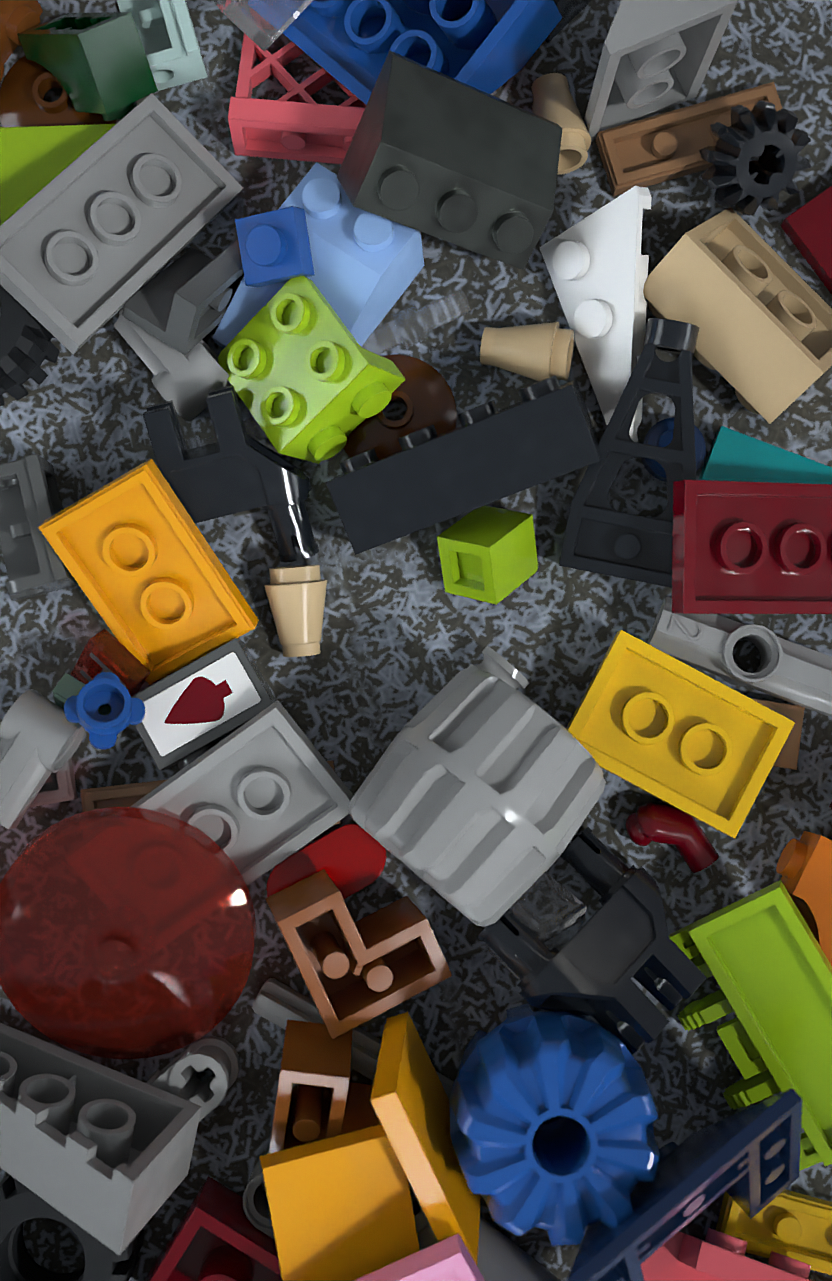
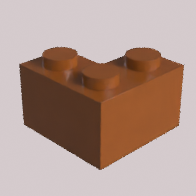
M323 869L265 898L332 1040L452 976L427 918L408 896L354 922L339 889Z
M287 1019L269 1154L381 1124L371 1103L373 1085L349 1082L353 1029L332 1040L325 1024Z

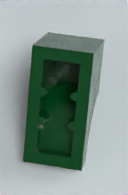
M132 12L67 13L17 34L27 60L41 64L53 74L71 98L76 112L98 113L102 115L104 121L124 118L138 105L137 100L158 91Z

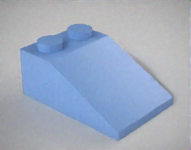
M316 162L279 209L295 206L305 210L315 274L307 278L314 282L362 347L425 266L421 233L413 228L354 207L338 181L337 175ZM243 277L213 335L214 342L224 349L286 282L257 288L245 286V279Z

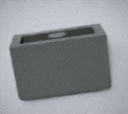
M238 239L214 260L196 249H189L124 303L122 315L167 345L186 355L220 324L244 277Z

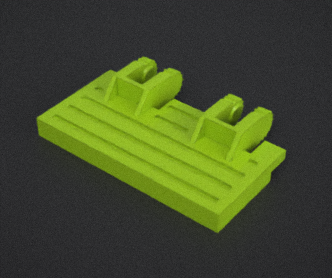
M779 880L669 934V938L707 978L714 976L721 988L701 1000L691 1002L684 1010L679 1012L680 1014L677 1016L684 1029L689 1031L700 1028L702 1025L711 1023L732 1012H735L737 1015L736 1018L718 1025L716 1030L744 1077L725 1089L723 1093L730 1108L735 1110L736 1108L747 1107L750 1104L791 1088L802 1098L801 1128L805 1132L801 1134L799 1171L820 1162H823L825 1167L832 1164V965L784 884Z

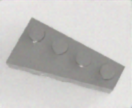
M0 1023V1168L116 1254L120 1255L188 1175L202 1106Z

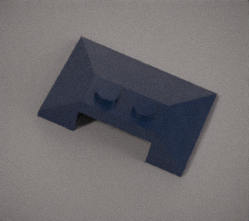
M792 1088L694 1132L680 1145L670 1142L659 1149L661 1157L654 1182L638 1181L629 1196L633 1214L613 1228H609L602 1221L588 1226L567 1281H644L641 1264L725 1191L747 1216L752 1219L799 1177L802 1098Z

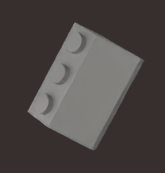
M621 0L604 42L584 117V123L590 134L591 141L596 139L597 132L645 119L697 97L738 0Z

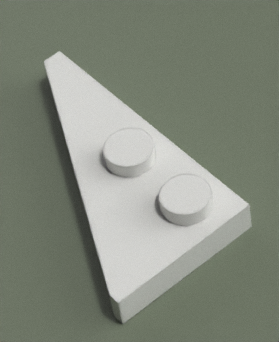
M634 186L539 247L571 330H574L575 343L607 425L636 366V358L641 355L644 348L647 302L644 299L643 289L644 283L648 278L649 255H641L643 210L651 209L652 197L648 188ZM642 399L638 403L629 430L630 438L634 442H638L637 430L642 421Z

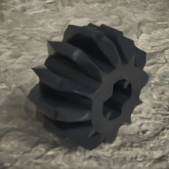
M760 100L756 101L751 111L742 105L731 106L730 127L719 122L710 124L713 135L719 139L716 146H707L699 150L701 158L713 164L700 177L704 185L711 189H716L714 200L725 208L735 205L736 210L741 214L754 216L759 205L768 211L778 210L779 192L782 190L791 195L799 193L797 183L792 178L795 171H804L811 168L809 160L798 155L811 139L808 137L807 132L795 129L798 122L796 114L784 108L776 112L773 103ZM751 157H759L758 160L750 161Z

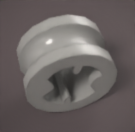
M488 646L481 652L484 657L482 663L469 666L476 670L480 669L489 672L515 689H525L529 684L528 680L515 667Z

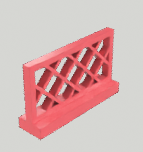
M248 4L235 97H230L228 123L235 155L342 164L366 105L322 67L299 84L286 71L284 66L304 52L291 41L274 54H271L260 43L259 33L260 25H273ZM256 57H257V59L261 62V63L258 64L257 66H255V65H256ZM272 75L288 91L278 100L251 98L252 89ZM334 80L350 97L337 106L317 104L311 95Z

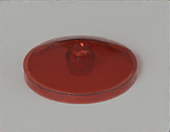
M134 807L100 808L73 815L59 821L37 835L17 856L0 883V985L12 1005L31 1025L50 1039L81 1053L111 1059H141L170 1053L197 1041L219 1024L233 1008L246 985L252 966L256 942V919L250 892L236 865L224 850L200 830L180 819L153 810Z

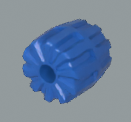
M527 1003L507 1009L506 1020L489 1033L479 1029L465 1047L463 1059L450 1095V1136L469 1190L475 1194L482 1195L488 1205L493 1221L517 1236L523 1235L533 1227L545 1229L552 1246L581 1244L587 1226L602 1221L609 1228H613L631 1216L633 1209L629 1196L638 1181L654 1182L661 1156L654 1136L653 1121L659 1117L641 1066L618 1037L587 1015H579L568 1011L533 1012Z

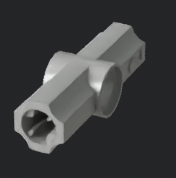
M668 596L664 598L656 615L647 644L685 664L718 675L731 685L747 686L825 716L832 715L831 656L777 637L773 631L761 625H744L717 614L672 613V598ZM737 640L750 641L758 648L761 660L758 669L754 673L741 670L734 662L732 654Z

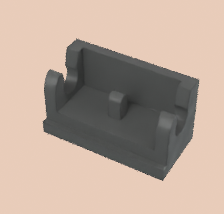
M38 454L25 456L24 459L0 465V545L9 579L6 582L8 594L13 601L78 585L38 528L46 519L63 510L53 465Z

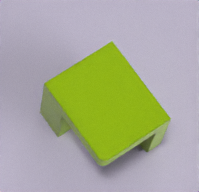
M484 505L474 509L437 536L446 593L497 605L538 570L533 514Z

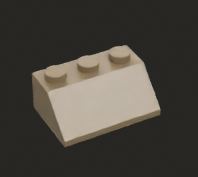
M731 207L686 232L648 275L644 283L643 294L648 300V306L653 315L659 319L681 321L698 326L699 333L694 352L695 357L707 368L717 370L735 388V394L739 402L750 412L761 415L769 424L832 366V308Z

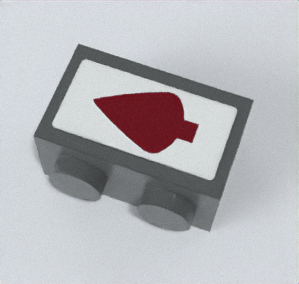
M237 638L131 697L141 699L145 705V717L135 727L159 771L172 769L177 765L180 770L212 748V745L226 738L277 701L245 643Z

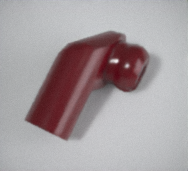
M656 802L646 803L639 806L637 812L630 814L626 819L625 830L633 843L639 846H647L653 841L674 845L692 873H697L707 868L719 858L718 853L695 818L671 805Z

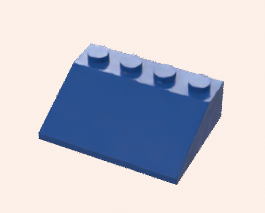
M245 0L254 10L365 105L369 101L389 50L491 95L525 66L562 19L554 0Z

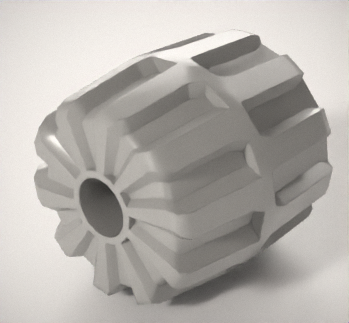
M468 667L460 671L397 734L352 797L348 811L351 818L362 829L411 869L422 881L432 887L448 903L475 925L487 927L496 923L558 859L602 795L606 781L600 766L593 756L570 732L540 706L491 673Z

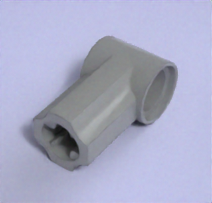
M123 308L119 310L118 320L113 326L154 374L155 377L152 378V383L166 401L173 400L176 412L188 422L193 421L208 407L206 397L209 396L208 391L231 386L227 379L230 375L218 364V355L203 340L196 344L186 355H183L126 319L122 315Z
M33 689L27 690L13 703L0 724V825L7 829H14L18 826L50 774L59 771L70 760L86 734V730L79 723H71L66 719L63 708Z

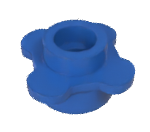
M101 672L82 687L78 696H71L66 700L64 714L69 722L79 723L89 733V741L93 747L109 749L116 744L117 735L127 726L137 725L143 721L145 705L141 699L131 698L129 691L120 682L116 674ZM103 705H108L111 708L110 714L105 716L101 715L98 710Z

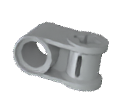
M217 1036L202 1037L193 1042L161 1071L158 1069L148 1077L149 1080L146 1083L202 1106L199 1121H201L218 1107L225 1098L228 1089L236 1081L240 1070L239 1055L235 1047L224 1038ZM209 1067L215 1074L214 1078L210 1076L201 1081L196 1077L195 1071L200 1072Z

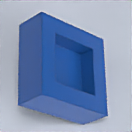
M290 206L235 219L245 286L258 288L286 282L290 278L315 275L305 210L303 208Z

